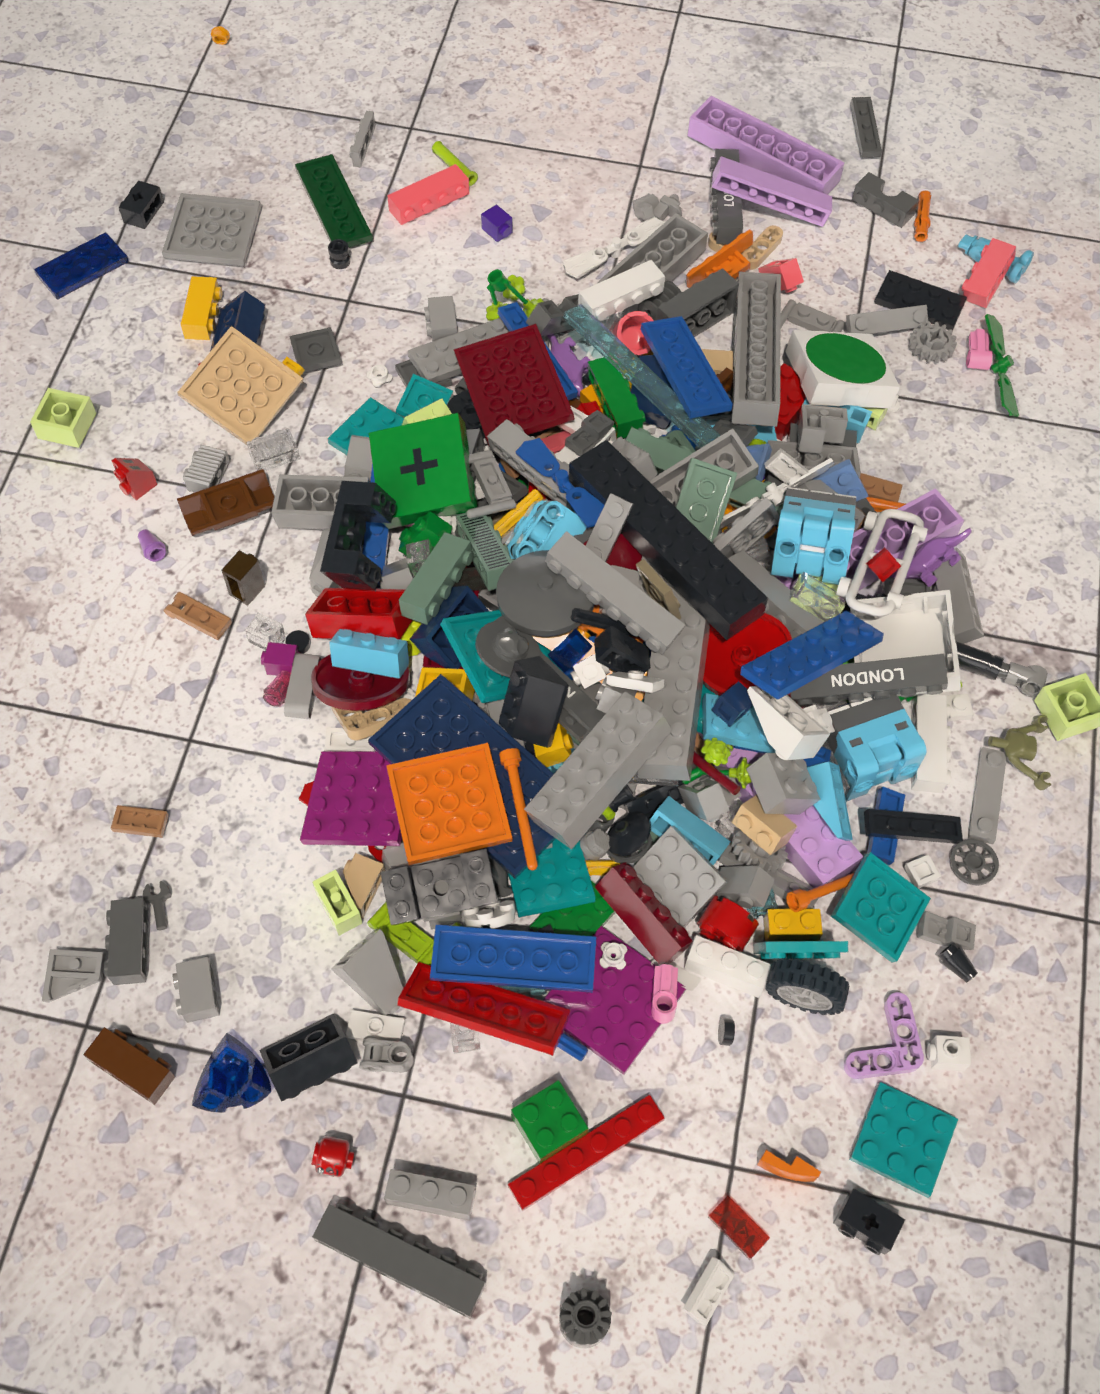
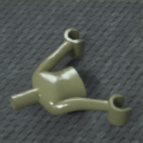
M1045 715L1037 717L1031 725L1009 729L1004 739L990 736L988 739L989 746L1004 748L1009 761L1021 772L1032 778L1035 787L1039 790H1045L1052 785L1044 781L1050 778L1051 774L1043 772L1039 775L1020 759L1032 761L1035 758L1037 741L1035 736H1028L1027 733L1033 731L1036 733L1044 732L1048 728V726L1041 724L1048 719Z

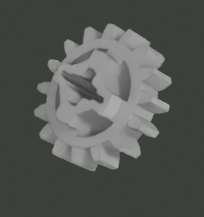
M928 321L926 326L920 323L919 327L914 328L909 340L911 343L910 349H914V355H921L920 360L927 358L928 363L932 359L936 363H939L940 359L947 361L948 356L952 357L957 342L955 340L957 337L952 335V329L946 330L945 324L940 327L938 322L931 325Z
M739 830L731 844V847L734 848L732 853L739 855V862H744L746 866H760L767 873L770 870L776 873L778 869H782L788 853L785 852L786 846L769 855L745 833Z

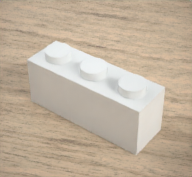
M696 935L684 969L759 998L772 964Z

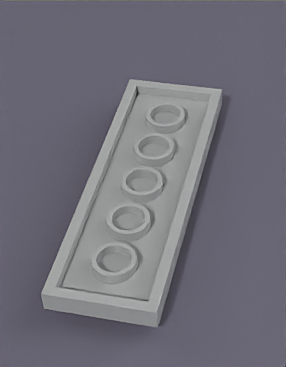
M501 318L410 349L408 350V357L422 378L436 383L461 374L453 349L507 333L509 330Z

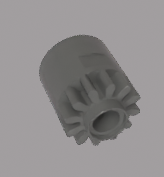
M585 1288L570 1294L562 1304L559 1315L560 1331L568 1343L577 1348L587 1349L598 1345L604 1339L610 1328L612 1315L607 1299L599 1295L598 1291H590ZM583 1311L588 1312L593 1318V1323L583 1325L579 1322L577 1315Z

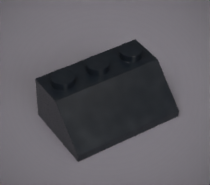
M540 656L514 661L498 723L512 738L546 748L551 747L569 685Z
M335 1014L259 1050L281 1102L286 1099L295 1098L302 1091L312 1086H318L324 1083L326 1079L338 1073H344L358 1063Z

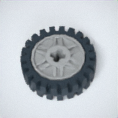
M779 959L771 965L765 989L775 1000H780V1003L784 1005L790 1004L789 1007H797L804 1012L808 1010L812 1014L819 1012L821 1015H827V1013L835 1015V1013L840 1014L844 1011L850 986L846 978L840 976L836 971L831 972L830 968H821L820 964L815 963L812 965L809 961L803 960V962H800L798 959H793L792 961L790 959Z

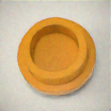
M218 26L211 30L212 40L216 44L224 45L230 39V33L224 27Z

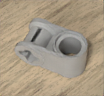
M376 1038L363 1039L362 1045L365 1046L363 1061L359 1064L360 1069L371 1072L404 1073L413 1066L414 1057L405 1042L386 1041ZM397 1053H407L404 1061L395 1062L393 1060Z

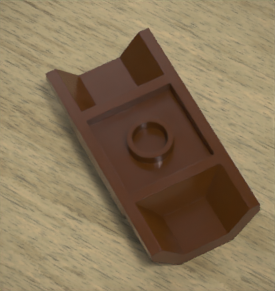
M264 469L177 498L189 532L193 536L213 528L216 531L258 516L259 512L273 507L275 497L269 486Z

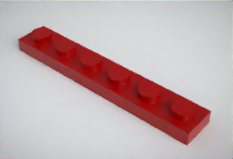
M648 1095L510 1182L508 1188L521 1210L524 1211L657 1126L665 1118L652 1097Z

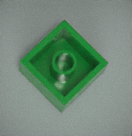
M559 1080L511 1109V1118L539 1164L588 1134V1126Z

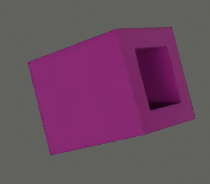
M268 642L266 651H263L261 655V665H264L266 674L290 677L295 655L299 653L297 645Z

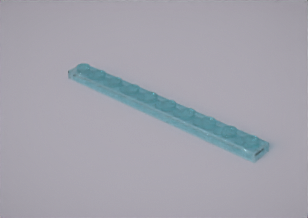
M582 304L564 312V319L699 448L704 447L721 436L702 417L689 419L676 393Z

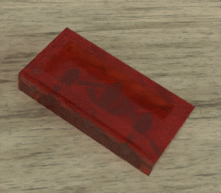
M728 1195L708 1216L716 1227L749 1260L770 1239Z

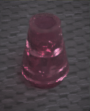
M281 671L264 689L263 699L266 703L274 707H279L285 703L291 673Z

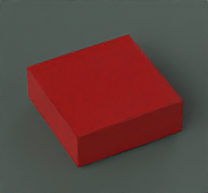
M885 547L866 563L882 582L901 567Z

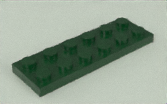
M333 154L295 164L296 172L330 242L341 239L346 241L350 248L373 241L372 233Z

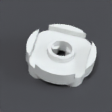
M497 896L499 903L463 910L465 926L481 928V925L489 924L490 929L511 923L515 919L514 915L517 916L514 901L500 900V897Z

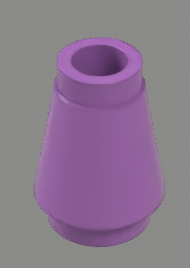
M144 529L140 531L138 539L144 557L152 562L163 559L166 554L165 544L149 530Z

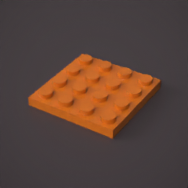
M488 743L386 765L408 866L512 842V835Z

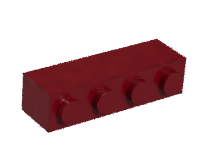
M626 862L612 867L595 886V889L659 965L672 963L694 942L688 936L687 930L676 922L671 916L670 910L658 901L652 889L641 881L635 869Z

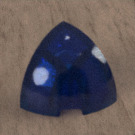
M226 1033L214 1049L201 1073L194 1092L192 1106L218 1113H224L227 1108L240 1105L243 1106V1109L249 1108L262 1101L271 1093L269 1077L257 1057L243 1043Z

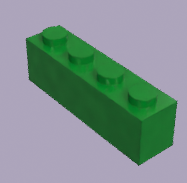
M613 355L588 361V378L605 415L614 421L613 428H615L616 438H626L631 428L643 429V423H645L644 412L639 410L635 394L630 392L629 381L623 377L620 363H616Z

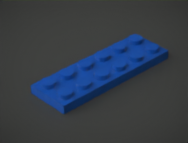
M682 316L641 323L640 330L689 419L732 410L733 403Z
M844 611L741 666L740 675L779 700L883 641L884 633L859 619L854 614Z
M435 925L430 980L593 993L596 937Z

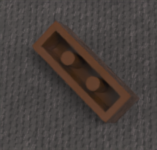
M104 1027L83 1056L89 1062L155 1105L175 1078L170 1071L172 1066L160 1057L156 1061L148 1056L150 1051L139 1043L132 1046L126 1042L128 1037L115 1028L111 1032Z

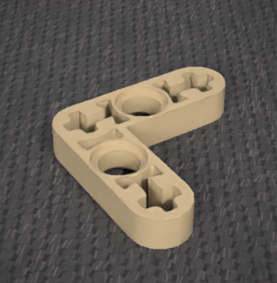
M774 225L767 227L753 244L741 253L750 262L749 270L758 268L781 243L783 230L780 227ZM711 232L708 246L713 251L718 252L726 244H716V235H712ZM763 245L766 246L767 249L762 250L759 249L758 246Z
M401 698L365 713L331 707L347 736L352 740H361L374 735L411 700ZM348 713H354L351 716H344ZM386 717L384 720L375 721L378 718Z

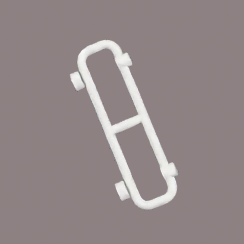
M886 509L879 515L875 512H868L864 529L872 532L853 579L843 576L840 579L836 595L845 597L848 606L855 611L881 617L891 614L894 608L899 610L901 608L904 595L900 594L918 542L925 541L928 528H924V522L919 516L896 509ZM888 518H895L914 524L902 560L895 558L901 567L897 571L885 606L878 607L856 600L857 593L868 568L866 563L877 554L874 553L886 520Z

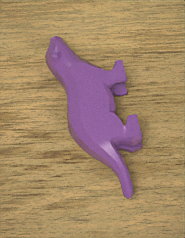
M554 334L547 335L551 341L550 351L578 390L577 396L580 397V391L583 389V373L586 374L588 372V361L591 360L587 356L578 360L571 347L576 346L571 337L566 338L562 344H559Z
M968 528L953 537H940L925 542L913 556L905 579H922L927 586L933 585L937 578L932 572L939 568L943 562L950 560V565L954 566L961 560V556L954 547L963 542L971 534L972 530ZM895 571L890 577L895 578L897 571Z

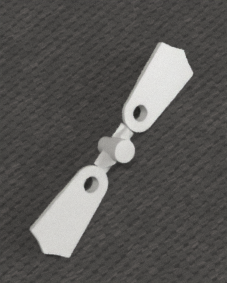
M654 216L627 232L624 238L614 237L612 244L604 249L595 248L564 260L563 264L566 273L577 279L604 263L608 259V254L613 258H618L621 256V249L624 246L640 245L663 225L665 221L659 220Z
M832 458L810 469L807 474L801 477L799 474L793 476L787 481L788 485L785 483L776 486L775 483L768 485L765 488L767 492L762 494L761 500L767 497L774 503L775 507L783 504L785 500L783 494L787 487L795 488L826 472L834 464ZM755 497L748 501L746 506H742L724 515L719 529L732 523L739 516H744L750 512L751 505L759 500V498Z

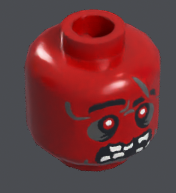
M325 1136L321 1142H316L311 1165L315 1166L318 1174L338 1178L344 1174L345 1168L351 1169L355 1152L349 1151L350 1144L347 1140Z

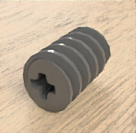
M665 281L663 292L642 301L638 305V311L646 312L656 321L657 310L660 304L674 298L681 290L673 282Z

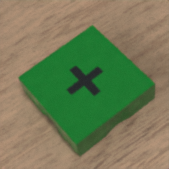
M459 413L369 432L375 483L396 501V512L393 515L391 524L383 523L388 529L414 524L419 517L425 516L430 511L437 516L447 517L466 513L469 509L477 508L474 481L469 468L470 453L466 425Z

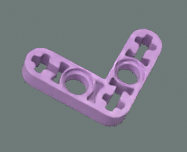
M899 992L892 993L884 1004L893 1047L851 1053L844 1062V1070L849 1077L863 1079L911 1073L923 1064L924 1055L911 1002L905 994ZM895 1000H897L898 1004H903L904 1006L900 1010L901 1019L894 1021V1019H897L899 1016L898 1009L891 1006ZM900 1025L908 1027L911 1032L910 1038H901L897 1034V1027ZM911 1043L913 1045L909 1047L910 1056L916 1057L913 1065H911L910 1061L904 1060V1057L908 1054L906 1045ZM877 1056H887L891 1061L890 1068L883 1069L879 1067L876 1060ZM869 1057H871L870 1065L863 1066L860 1072L857 1071L856 1067H851L855 1059H857L858 1063L862 1064L867 1063Z

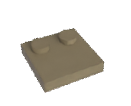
M645 559L637 563L636 566L646 594L680 620L681 615L678 608L681 605L674 596L672 589Z

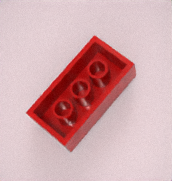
M325 588L305 613L312 638L332 639L339 629H348L354 632L371 633L377 636L394 637L400 640L413 621L410 618L401 616L399 599L405 590L376 589V591L350 588Z

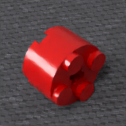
M714 896L697 922V925L701 929L699 935L702 938L710 941L716 940L725 947L742 952L759 926V923L756 919L751 922L747 918L750 913L738 904L726 898H723L720 902L718 901V896Z

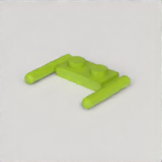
M385 902L367 921L368 926L375 930L380 929L388 942L415 963L421 962L431 966L434 940L411 922L391 925L387 903ZM458 922L452 925L462 927V925Z

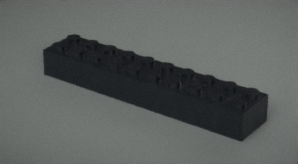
M605 440L569 463V481L574 487L584 488L604 505L610 493L634 504L620 533L726 640L764 615L768 597L610 442Z

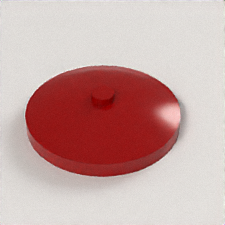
M764 613L763 616L728 640L710 624L703 684L719 696L724 694L738 681L747 689L750 686H756L740 675L741 666L792 640L790 632L781 621L767 613Z

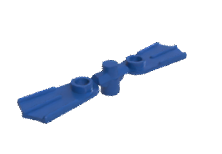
M540 438L524 441L515 451L516 455L541 475L551 477L557 483L559 491L566 493L567 502L588 529L595 526L605 505L584 488L574 487L570 483L568 472L563 469L560 470L559 462Z

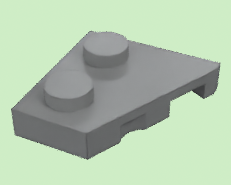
M50 949L42 1002H52L102 981L106 954L104 952Z

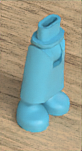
M966 234L959 242L958 247L964 249L965 254L979 262L982 258L981 253L984 246L989 245L991 240L983 237L978 239L976 235L971 237ZM1027 250L1020 257L1015 256L1005 275L1010 282L1016 284L1021 275L1025 273L1034 256L1033 251Z

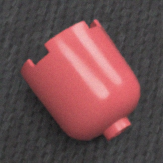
M634 311L621 318L612 330L611 338L616 350L622 355L629 357L648 353L651 348L640 329L641 323L654 321L652 317L646 312Z

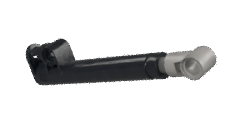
M857 593L856 600L888 596L882 593L873 596ZM846 598L844 601L842 612H850V607L846 602ZM955 641L959 668L982 676L985 675L993 680H996L997 677L1003 678L1005 683L1020 687L1022 692L1029 697H1037L1045 686L1048 674L1045 668L1038 665L1025 667L1014 662L1007 664L1003 662V657L991 655L989 652Z

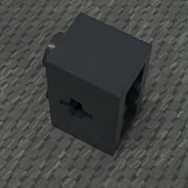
M138 180L134 187L130 189L124 201L120 203L119 211L123 223L146 229L164 203L160 187Z
M610 625L594 639L596 661L615 672L641 671L646 673L651 668L648 646Z
M853 1188L848 1193L833 1224L839 1227L838 1231L851 1239L856 1237L865 1243L864 1247L877 1255L882 1253L885 1255L891 1251L905 1219ZM867 1218L871 1220L870 1226L872 1228L869 1230L865 1228L866 1222L864 1220Z

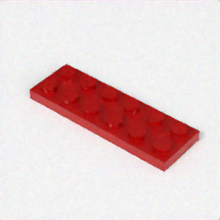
M418 962L398 997L397 1006L552 1056L569 1020L571 1011L493 985L430 980L431 966Z

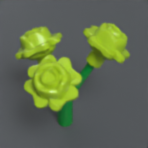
M714 737L711 740L706 739L704 741V747H702L701 752L705 754L704 758L707 762L713 763L715 766L725 765L728 763V757L733 751V746ZM743 757L741 764L737 768L719 770L724 775H729V778H737L743 789H746L748 783L752 782L746 769L752 764H748L745 757ZM696 767L691 771L690 781H682L685 785H688L700 776L707 774L699 767Z

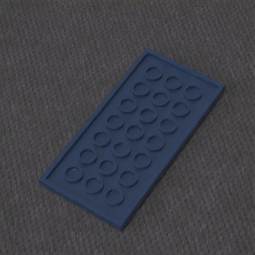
M440 674L370 737L368 743L390 764L488 743L512 835V842L482 849H487L488 855L516 879L527 868L508 770L501 765L499 753L506 749H519L521 762H519L518 772L525 806L531 802L554 774ZM528 815L537 858L556 838L536 825Z

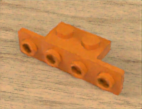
M749 229L745 233H741L731 243L724 245L714 255L707 257L700 265L692 268L686 274L687 287H692L696 282L702 281L711 273H715L722 268L734 279L739 276V272H746L750 269V262L741 253L753 244V231Z

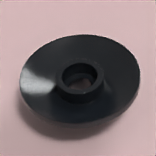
M632 812L619 818L607 834L609 835V851L615 856H627L641 848L651 832L650 819L641 812Z

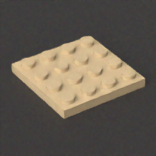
M231 326L177 393L182 399L251 448L301 385L303 378Z

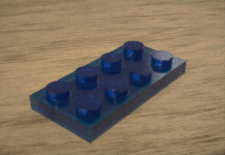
M105 232L35 268L34 271L40 281L58 300L128 263L129 260L123 250Z

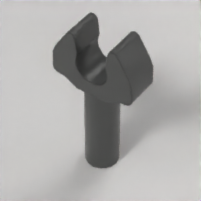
M160 881V893L152 895L153 892L150 885L146 884L143 890V899L146 903L153 905L156 929L165 930L167 929L164 902L171 898V892L168 886L163 881Z

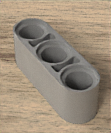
M296 653L284 704L285 717L311 718L316 697L312 689L311 674L314 667L322 660L321 655Z

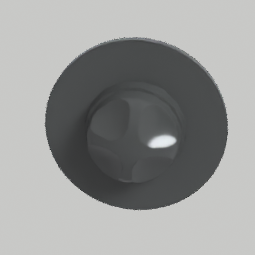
M495 621L488 623L477 634L475 645L479 657L490 669L503 676L510 677L514 661L536 656L541 657L540 648L533 636L515 629L508 622Z

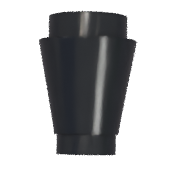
M954 942L938 955L942 960L941 964L966 983L978 974L963 948L957 946Z

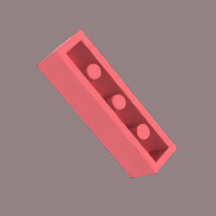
M456 164L387 195L389 211L403 225L468 195L469 178Z

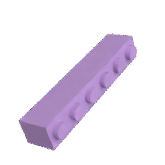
M720 157L713 171L712 188L821 227L824 226L832 212V196L725 157Z

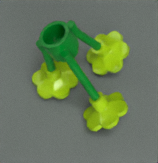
M499 269L493 270L488 275L487 280L490 284L487 286V289L493 301L492 305L486 308V318L489 321L500 318L498 308L508 305L507 303L503 304L497 301L495 291L503 292V297L506 299L511 298L514 301L520 299L523 302V311L528 318L539 302H544L541 298L529 300L522 296L526 288L524 286L525 281L520 276L510 275L507 279Z

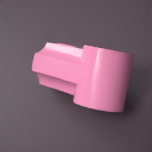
M976 329L969 334L966 368L989 370L992 362V351H989V336L985 329Z
M667 964L655 966L651 1013L654 1020L662 1024L673 1020L677 1007L678 968ZM665 1003L671 1009L662 1011L658 1008V1005Z

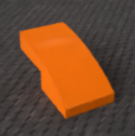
M767 1150L763 1153L757 1164L768 1172L794 1181L814 1182L821 1174V1171L798 1156L789 1165Z

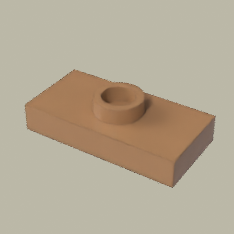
M117 805L111 830L119 833L163 838L169 814L167 811Z

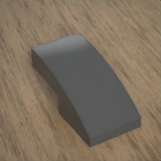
M596 410L582 420L580 429L565 439V446L577 455H583L604 438L613 427L614 421Z

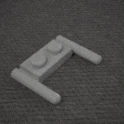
M792 299L788 301L781 312V328L787 319H789V322L810 331L841 332L845 327L843 320L837 321V318L800 302L796 304Z
M486 450L469 454V464H472V469L489 505L469 509L466 513L467 517L472 519L516 508L515 500L512 499L510 489L495 457H493L492 451Z

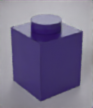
M496 204L481 214V227L490 237L499 242L513 233V218Z

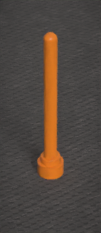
M506 749L499 753L500 762L508 770L527 867L529 870H536L538 863L528 815L524 810L526 806L518 772L521 756L519 749Z
M854 873L808 891L801 889L791 891L786 896L787 904L793 912L804 910L812 900L847 887Z

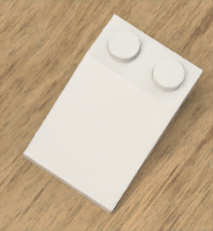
M750 686L747 690L767 741L776 750L777 756L783 760L814 758L830 733L788 695L777 700L758 686Z

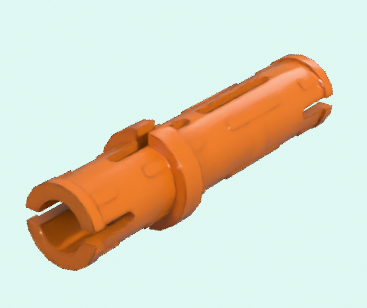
M926 190L921 191L918 195L917 218L914 221L916 228L914 237L918 242L927 240L928 228L931 224L929 213L932 195Z

